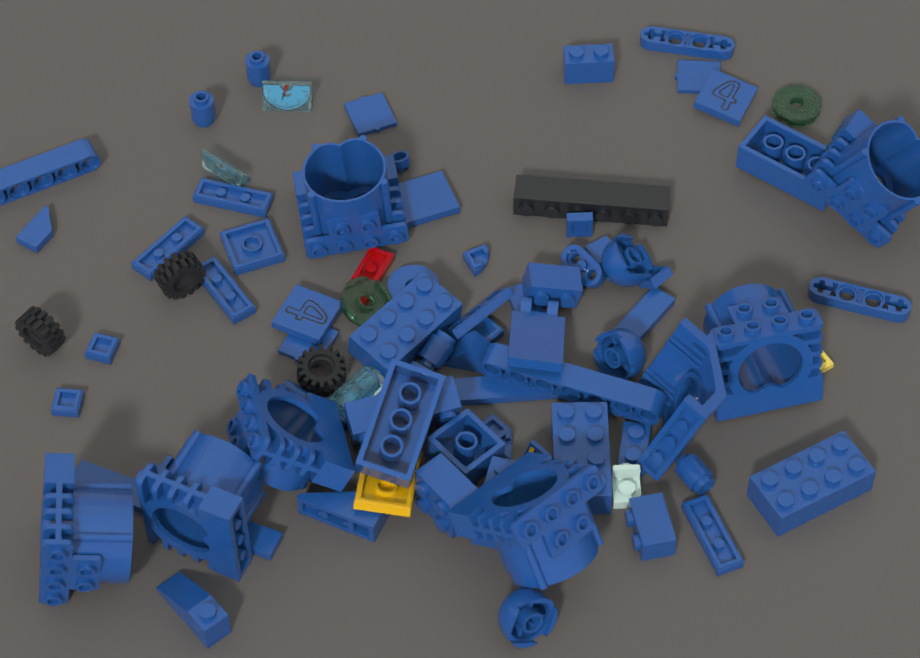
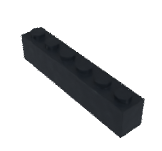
M516 174L513 214L566 219V213L592 212L593 221L667 227L670 186Z

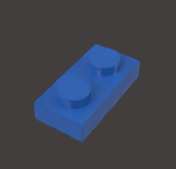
M628 421L623 422L618 465L622 463L636 464L649 446L651 425ZM640 467V476H645V471Z

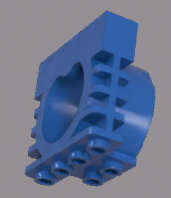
M249 373L244 380L239 382L236 389L240 410L227 424L226 433L228 434L229 443L241 449L254 461L261 463V473L258 479L266 485L291 492L304 489L311 480L313 483L341 492L355 473L336 402L309 392L303 398L298 390L286 391L285 386L277 384L275 388H272L270 380L265 378L260 384H257L256 376Z

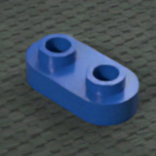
M576 244L564 249L561 255V262L563 266L580 268L582 285L595 289L604 283L606 274L603 271L602 265L587 250ZM580 256L578 263H575L576 257ZM596 272L595 279L591 280L592 274Z

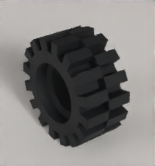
M181 250L178 252V255L174 252L170 254V259L165 257L163 259L164 264L159 263L157 266L159 270L154 272L156 275L154 276L155 281L169 299L173 298L176 300L179 296L181 299L185 298L187 293L189 295L193 294L192 290L194 288L198 290L200 288L199 283H204L205 281L203 278L206 277L205 268L196 255L188 250L185 253Z
M30 307L15 322V328L19 331V336L24 338L23 341L26 344L29 343L32 350L36 349L38 354L42 353L45 357H49L66 341L63 329L59 328L60 324L58 322L55 323L52 316L49 317L48 313L45 310L42 311L40 307Z
M323 344L318 345L317 350H315L314 346L309 347V352L306 349L302 352V357L299 356L297 364V381L302 389L306 388V391L309 393L314 391L317 396H320V393H324V397H329V391L334 395L337 393L338 388L341 389L343 387V382L346 379V363L344 356H340L339 350L336 349L332 352V346L328 345L326 350L323 349ZM316 365H325L331 368L332 373L325 377H318L312 374L311 369Z

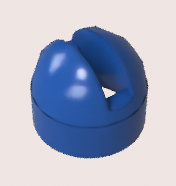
M397 151L391 154L394 156L397 172L402 173L404 169H409L411 160L407 151Z

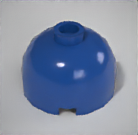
M622 233L614 237L605 246L601 255V264L607 280L627 288L637 286L651 277L652 274H649V271L653 269V264L645 248L641 244L636 246L631 242L634 239L632 236Z
M615 328L605 331L596 337L595 342H598L597 348L593 349V355L601 373L629 381L642 371L646 363V349L641 338L635 332L625 328Z
M520 588L510 593L503 600L498 611V623L504 636L515 647L527 648L538 643L533 639L542 634L547 636L556 624L558 611L553 602L540 590Z

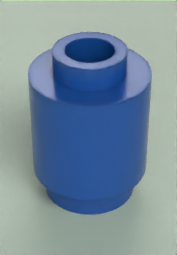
M263 51L250 52L245 57L247 79L253 86L262 87V84H268L271 78L269 55Z
M208 91L193 93L189 98L193 122L199 127L212 125L216 118L213 95Z
M438 330L436 334L432 333L418 354L422 358L420 363L432 371L434 368L440 370L455 348L453 346L456 341L441 330Z
M684 454L677 460L675 473L691 492L703 495L714 486L713 473L697 454Z

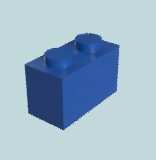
M612 44L563 46L562 68L564 84L613 82L615 60Z
M528 262L522 278L524 297H531L532 305L547 306L548 300L559 301L558 307H577L583 293L579 267Z
M662 492L629 498L628 510H624V518L627 527H632V546L634 551H639L641 561L675 555L677 539Z

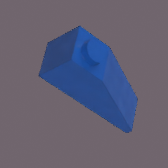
M356 491L299 493L297 496L298 513L374 543L389 518V514L353 509Z
M180 571L156 587L160 595L207 649L231 633L229 616L209 593Z

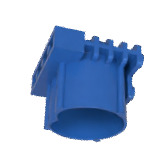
M858 109L843 120L831 137L832 142L827 145L826 151L820 155L819 161L813 165L812 171L806 175L804 181L812 191L817 193L833 210L838 212L850 226L854 227L865 237L868 243L879 248L890 242L892 234L899 228V223L905 219L906 212L920 205V138H917L914 129L905 122L903 116L883 122L877 126Z
M365 135L345 140L340 145L337 143H324L321 145L314 143L311 146L312 151L305 159L302 171L292 172L305 251L308 258H322L340 253L345 254L351 251L400 244L409 240L393 155L383 156L382 152L374 144L367 141V136Z
M746 284L735 287L718 297L713 304L708 303L705 305L707 313L703 322V331L708 335L713 330L727 395L726 399L714 413L717 422L823 400V374L820 370L822 366V358L820 357L822 345L820 342L823 340L821 332L823 320L816 309L809 308L795 311L783 288L777 291L764 284Z
M195 430L186 439L175 458L167 455L164 461L158 463L157 466L149 462L145 469H141L136 476L135 485L148 541L155 544L161 538L165 549L171 550L174 547L178 550L179 555H190L198 563L202 559L207 560L210 570L240 581L253 560L247 524L265 496V492L262 491V483L258 479L261 473V463L251 459L250 456L235 445L221 438L201 434V432Z
M528 452L448 510L447 513L457 536L477 541L483 537L489 541L494 540L504 567L514 584L524 588L544 590L549 585L564 581L585 569L595 559L598 547L603 545V540L587 501L603 489L604 484L595 465L589 464L586 466L580 462L574 464L572 461L552 460L550 455Z
M45 453L40 515L39 602L49 606L67 603L69 590L89 592L91 590H98L99 583H127L130 579L133 543L132 483L74 482L75 454Z

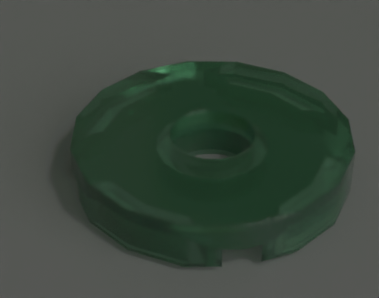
M791 84L784 86L775 92L772 99L773 114L779 121L782 119L790 126L803 127L816 121L822 109V101L818 93L804 85ZM792 104H800L802 107H801V108H795V107H793V106H791V105H792Z
M365 276L349 281L340 294V307L343 314L350 322L359 327L392 299L389 290L383 283L378 280L373 281L369 279L370 277ZM366 297L370 299L372 306L367 307L363 305L360 298Z

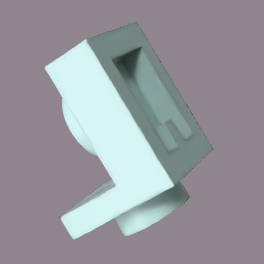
M622 463L612 466L613 509L628 508L629 498L641 496V469L639 464Z

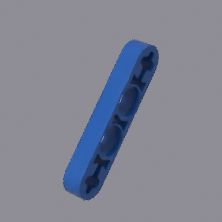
M655 26L645 27L640 33V45L650 51L715 60H728L734 54L735 43L726 36ZM671 39H678L681 43L672 44L669 41ZM696 42H701L705 44V46L702 48L695 47L693 44Z
M824 277L814 278L809 284V299L818 304L896 323L905 322L910 316L912 304L903 296ZM819 288L824 289L823 292H817V291H818ZM849 293L853 296V299L849 301L843 300L839 295ZM874 299L880 305L871 307L865 301ZM896 308H902L901 312L896 311Z

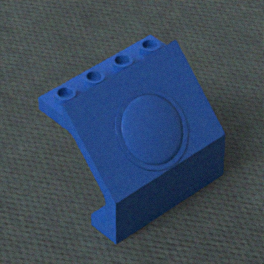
M686 317L679 323L675 332L669 337L662 350L637 382L661 390L667 396V402L662 412L663 428L636 462L656 481L680 458L727 397L713 330L706 335Z

